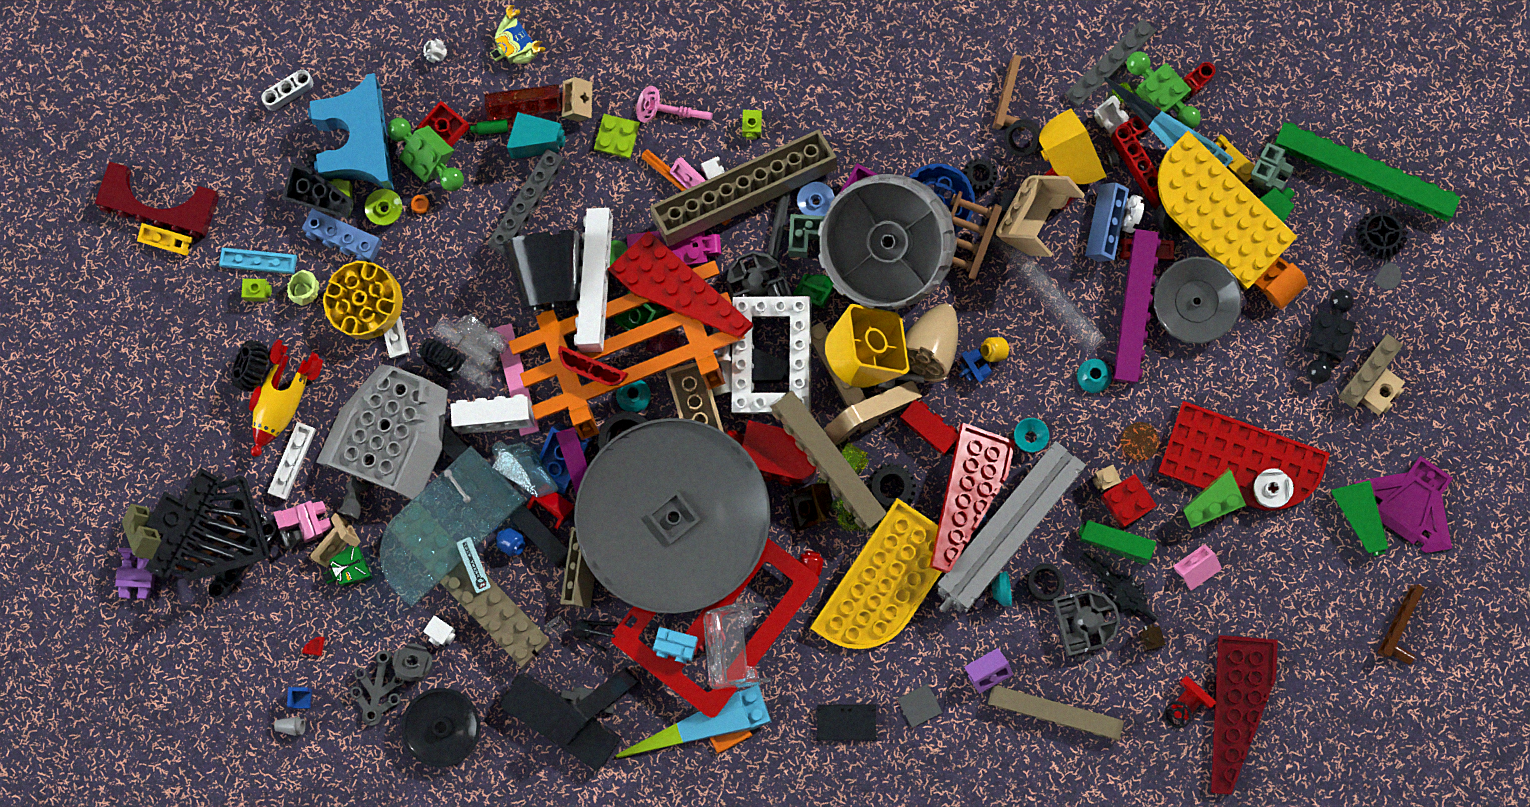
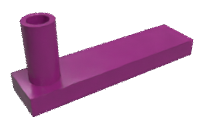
M572 427L556 432V436L577 495L588 465L576 429Z

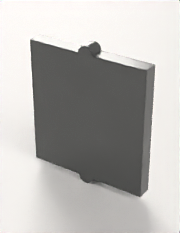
M928 684L897 699L903 710V715L907 717L912 728L943 713L936 701L937 697L933 695Z

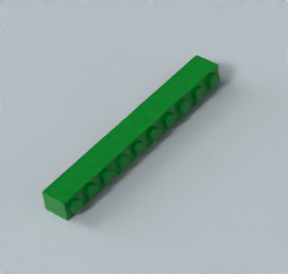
M1283 123L1274 143L1275 146L1284 149L1287 154L1446 222H1449L1453 217L1461 198L1453 191L1442 190L1434 183L1421 181V178L1418 176L1407 175L1399 168L1388 167L1380 160L1374 161L1364 153H1356L1345 145L1339 146L1334 144L1332 140L1320 138L1312 131L1299 129L1293 123Z

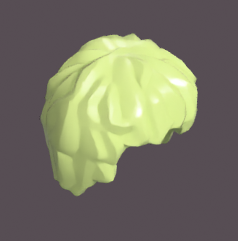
M301 270L292 275L291 281L287 284L288 297L300 306L313 302L317 298L319 282L313 273Z

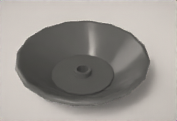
M1190 257L1175 262L1162 273L1155 287L1153 306L1159 323L1171 336L1185 343L1205 344L1220 339L1233 328L1241 313L1242 293L1237 278L1225 265L1211 258ZM1195 298L1200 299L1199 305L1194 304L1193 300Z

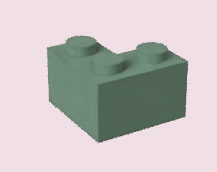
M791 214L789 257L807 258L808 240H820L818 229L820 221L825 216Z

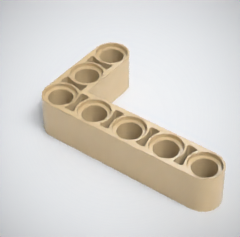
M909 381L850 406L827 425L824 430L836 446L848 439L861 426L910 406L914 400L919 401L922 399V395L914 381Z

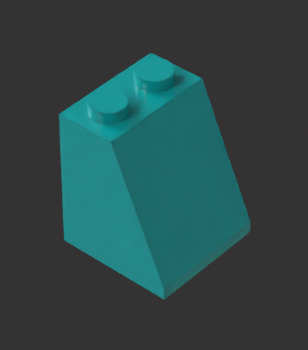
M517 112L507 144L510 157L517 159L543 155L546 149L554 153L559 152L560 147H564L566 142L565 131L561 123Z

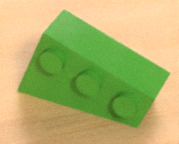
M1228 468L1216 480L1211 482L1208 487L1183 507V510L1191 528L1246 506L1233 474L1230 468Z

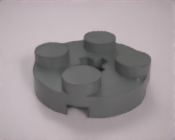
M415 643L407 644L401 650L399 648L393 656L395 675L406 681H423L432 669L431 654L424 646ZM412 659H415L417 664L410 665L407 662H411Z

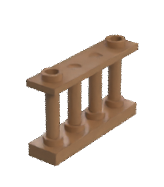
M959 191L958 195H953L950 203L953 206L951 211L952 223L979 233L982 239L980 244H973L957 238V246L973 251L975 258L974 261L967 262L953 257L952 264L966 269L969 272L968 277L975 280L1002 206L995 204L993 208L990 207L988 209L961 199L963 192ZM961 206L985 215L989 219L987 226H979L955 217L957 207Z

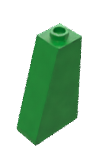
M1371 480L1331 490L1368 553L1373 552L1374 556L1385 554V549H1389Z
M1087 520L1085 525L1081 524L1078 535L1081 536L1079 541L1143 565L1150 561L1156 545V541Z

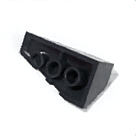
M291 163L282 200L347 219L350 218L354 204L353 199L310 168Z

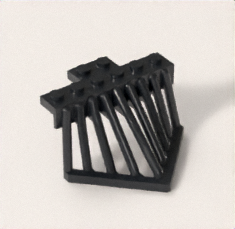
M200 467L182 500L166 491L163 492L145 525L148 528L156 529L162 535L160 538L161 542L153 558L148 560L144 570L163 580H166L171 575L190 582L268 559L270 554L247 478L238 475L222 481L223 477L221 475L217 477ZM237 484L240 490L230 493L216 492ZM240 500L243 501L245 510L219 507L210 502ZM204 512L245 518L249 520L251 528L248 529L216 520ZM198 523L249 536L255 540L257 547L214 533ZM192 534H197L199 536L222 543L224 545L233 547L235 549L244 551L252 555L245 556L239 552H233L231 550L210 544L208 542L200 540ZM187 544L196 546L198 548L219 554L221 556L233 560L226 562L222 558H217L208 554L195 551L189 546H187ZM183 554L215 566L206 567L202 563L186 560L180 555ZM175 565H179L197 571L189 572L178 570L175 568Z

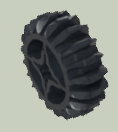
M1380 208L1377 213L1371 210L1370 215L1366 213L1363 216L1364 219L1359 220V225L1356 227L1358 232L1355 234V237L1359 238L1357 245L1363 244L1361 251L1368 250L1367 256L1373 253L1374 259H1377L1378 255H1380L1383 260L1386 255L1389 258L1393 257V253L1398 255L1399 249L1404 248L1405 245L1403 243L1407 242L1405 236L1408 234V231L1403 230L1406 224H1400L1402 217L1395 218L1396 212L1390 215L1389 209L1383 213ZM1377 222L1375 229L1367 231L1368 225ZM1379 231L1383 232L1382 234H1385V236H1380L1381 234H1378ZM1396 237L1394 244L1386 246L1387 239Z
M426 338L419 345L417 354L420 359L439 374L452 380H457L464 374L467 368L466 362L450 347L432 338Z
M247 340L242 344L233 361L234 364L231 372L233 386L242 391H253L258 387V383H261L268 364L269 352L266 345L256 340Z

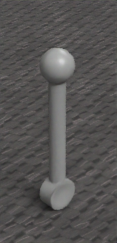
M445 470V477L451 480L463 496V501L469 503L471 497L465 494L453 478L451 470Z

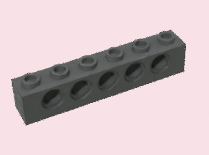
M546 149L488 241L490 249L506 257L503 241H508L510 238L521 235L564 167L563 157Z

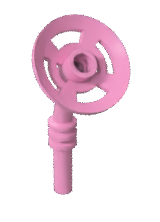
M654 86L646 87L640 94L637 102V117L643 123L651 121L657 111L676 114L679 117L683 116V118L687 116L689 119L690 117L712 119V113L692 110L691 107L683 108L681 106L679 108L659 104V91Z

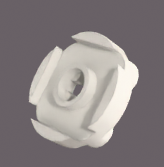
M1132 195L1130 198H1127L1121 225L1122 231L1128 233L1135 231L1133 226L1134 224H1139L1144 210V204L1140 203L1143 197Z
M1267 469L1258 475L1254 481L1253 493L1260 505L1268 508H1279L1291 498L1293 483L1283 471ZM1272 483L1275 487H1278L1275 494L1268 490Z

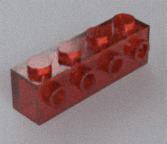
M559 84L485 94L484 104L487 120L516 117L517 112L533 115L562 111Z

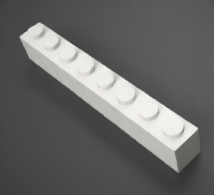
M609 208L587 209V214L583 218L585 233H582L584 249H581L583 265L579 269L580 277L582 278L581 283L578 285L580 300H577L579 316L575 319L576 328L578 329L577 334L574 335V344L578 347L580 353L603 352L609 279L607 268L610 266L613 216Z

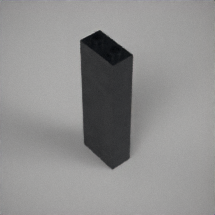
M528 673L517 674L511 683L513 687L510 692L507 690L501 698L503 703L500 707L555 743L549 735L574 704ZM594 718L564 750L596 772H599L608 761L622 736Z

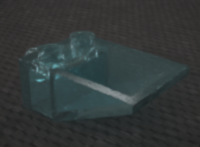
M497 442L493 445L492 452L497 456L493 468L501 476L508 477L537 498L558 491V486L536 451L523 442L506 446L503 442Z

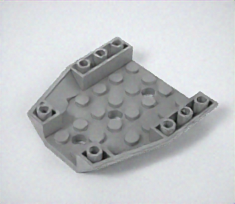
M379 365L340 409L316 463L331 469L341 470L419 502L442 451L448 390L423 377L399 368ZM400 386H405L404 394L397 395V389ZM384 421L390 422V426L387 430L381 429V425ZM374 456L373 464L366 465L367 457Z

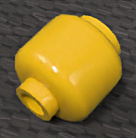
M989 337L983 341L980 352L986 361L1000 362L1007 358L1009 345L1003 337Z

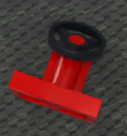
M1187 675L1179 682L1186 690L1177 701L1169 703L1164 710V717L1167 723L1175 728L1186 727L1192 719V713L1201 703L1208 709L1212 708L1216 703L1211 696ZM1167 713L1172 714L1176 720H1179L1180 725L1172 723ZM1189 717L1188 722L1184 724L1183 718L1187 720Z

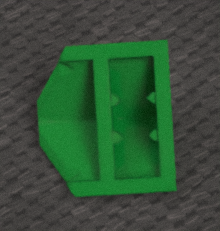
M804 274L792 296H809L812 299V308H823L834 290V283L829 276L823 274Z

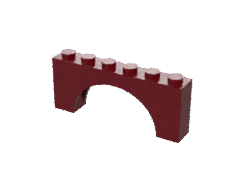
M109 161L95 200V204L100 208L101 212L110 214L112 211L117 213L119 217L128 219L130 216L135 218V221L145 224L146 221L152 222L153 226L162 229L164 226L170 227L171 231L180 234L182 231L188 232V235L194 238L206 237L220 196L217 191L198 186L193 196L177 207L168 209L152 208L142 204L134 197L130 187L131 170L127 166Z

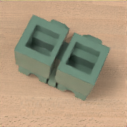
M1267 143L1251 173L1254 186L1267 192L1276 188L1282 193L1286 182L1278 179L1279 176L1283 175L1290 178L1294 167L1286 163V158L1283 157L1285 154L1284 149Z

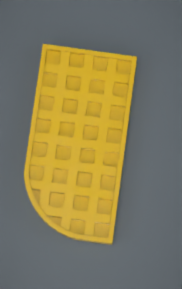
M1189 131L1164 155L1158 172V191L1166 212L1215 261L1225 265L1237 278L1238 283L1247 290L1297 236Z

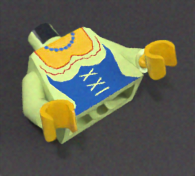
M510 5L506 8V15L495 34L496 37L494 39L498 48L490 52L495 62L506 57L510 64H524L531 62L538 55V52H545V47L539 48L542 41L533 42L517 18H513L520 14V10L512 12L515 5Z

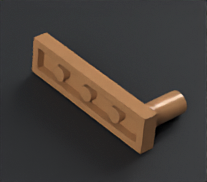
M1014 54L1010 59L992 126L993 129L1000 130L1003 125L1009 127L1015 121L1020 120L1019 118L1007 115V110L1022 56ZM1025 127L1017 128V130L1024 131Z

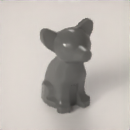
M351 477L350 481L345 485L348 493L344 497L342 507L337 509V512L358 520L361 513L359 494L365 492L369 484H362L355 477Z

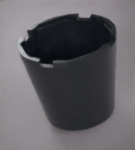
M560 230L559 234L550 235V231L538 232L503 241V248L522 310L544 312L556 307L558 309L568 308L569 305L577 303V300H579L578 231Z

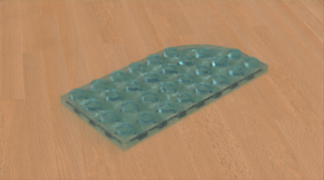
M472 446L461 454L390 521L382 537L380 561L384 576L390 587L411 608L463 560L457 547V542L470 537L476 548L525 502V499ZM445 470H451L453 478L465 494L471 497L469 503L463 501V496L451 480L445 477Z

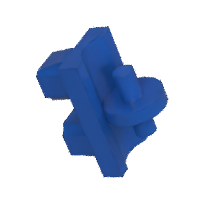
M975 349L970 352L965 351L961 353L969 368L964 363L960 364L959 367L962 372L959 373V377L963 378L966 376L970 382L974 379L971 375L973 372L979 383H985V379L993 372L988 364L983 365L979 369L977 368L975 363L983 358L980 351Z

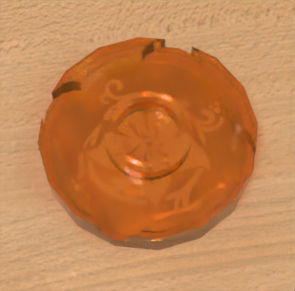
M1136 422L1126 427L1121 435L1122 450L1134 460L1149 459L1159 448V435L1154 427L1148 423Z

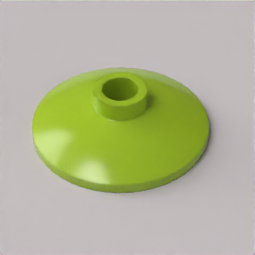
M389 189L374 191L365 202V213L368 219L376 225H390L402 213L403 206L400 197ZM383 206L388 207L386 212L381 211Z

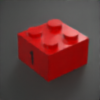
M1133 474L1101 496V500L1122 530L1154 510L1157 506L1136 474Z

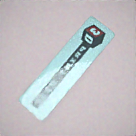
M468 537L457 542V547L476 593L490 588L489 581L471 538Z

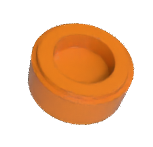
M416 195L411 200V208L417 214H424L429 210L430 202L426 196Z

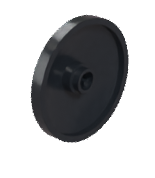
M448 688L430 689L415 697L406 708L401 724L402 738L410 754L421 763L433 767L452 766L462 762L475 749L481 733L480 716L475 705L464 694Z

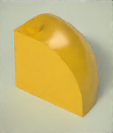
M1072 108L1057 115L1043 127L1039 135V141L1043 148L1040 152L1044 161L1049 160L1054 171L1059 176H1069L1075 184H1089L1106 177L1089 134Z

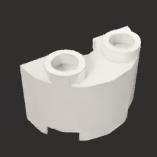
M1115 96L1110 97L1094 110L1096 113L1094 117L1101 128L1105 127L1110 137L1118 126L1129 119L1124 110L1120 111V101Z

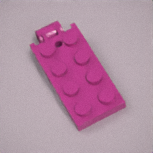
M704 230L668 247L659 231L651 232L688 266L704 265L708 263L707 256H719L722 254L720 235L718 234L705 236ZM645 233L628 234V249Z

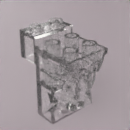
M472 314L464 315L456 324L441 317L431 333L467 358L457 374L481 392L484 389L487 390L493 382V376L488 371L496 366L500 353L504 354L506 352L509 341L503 334L492 327L488 329L484 323H480Z

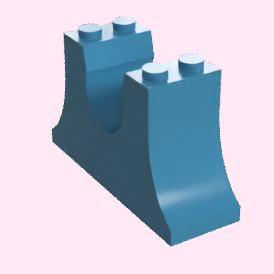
M375 73L367 74L365 79L356 88L343 95L310 101V108H307L308 117L318 130L333 131L344 129L350 132L349 139L342 148L327 150L316 155L317 161H314L315 172L328 182L333 179L363 180L372 182L383 189L394 191L381 86Z

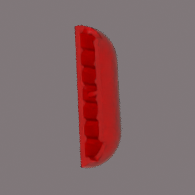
M559 345L558 354L562 365L570 371L608 386L622 383L629 375L626 372Z

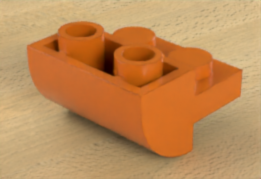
M1278 257L1253 283V286L1267 295V299L1281 310L1308 285V281L1302 271L1296 265L1287 263L1281 257Z

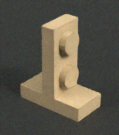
M336 513L331 517L335 527L310 555L312 560L324 567L330 564L329 560L339 554L347 543L357 547L361 542L350 521Z

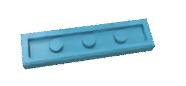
M222 248L219 266L295 274L297 255Z

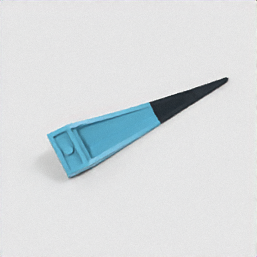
M1104 77V80L1168 149L1189 131L1225 167L1233 160L1232 156L1214 142L1109 78Z

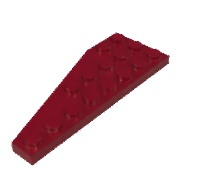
M1218 635L1210 793L1231 795L1266 702L1276 681L1278 640Z

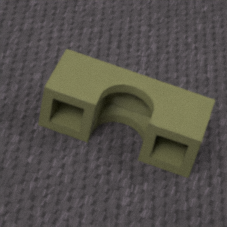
M130 504L122 520V525L133 555L138 558L152 559L161 539L156 529L145 526L151 516L149 507Z

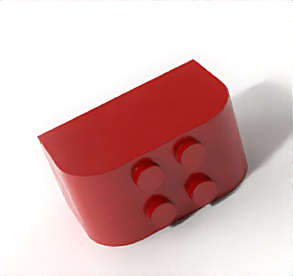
M748 420L742 447L756 463L764 481L771 482L772 479L779 481L778 484L789 487L790 484H807L817 474V467L809 463L807 454L796 446V440L792 435H788L784 428Z

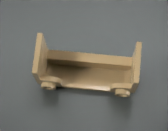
M1029 176L1018 190L997 228L996 235L1005 243L1027 255L1051 257L1053 253L1037 237L1051 209L1063 208L1069 197L1084 198L1085 194L1069 176Z

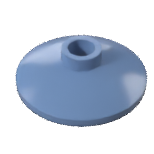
M811 182L803 186L799 191L797 204L804 215L825 216L835 196L832 189L826 184ZM814 199H818L820 203L818 205H814L812 201Z

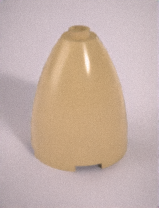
M944 303L930 309L916 320L906 332L908 373L912 370L916 374L925 375L924 380L931 382L943 381L949 374L958 343V320L952 305Z

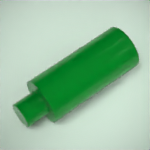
M507 119L477 122V125L470 126L471 133H478V135L509 132Z

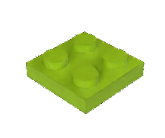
M603 114L594 150L631 159L640 122Z

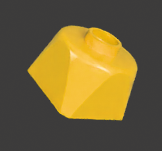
M851 304L827 335L825 352L828 363L834 373L850 386L858 388L874 386L902 376L909 371L903 322L896 312Z

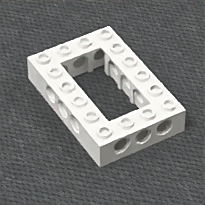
M809 296L733 297V306L750 322H752V317H761L762 319H766V317H780L781 319L790 317V391L793 390L811 414L812 299ZM752 322L753 327L745 334V339L732 343V413L772 414L770 406L786 393H752L754 389V383H752V368H754L752 363V349H754L752 330H754V323Z

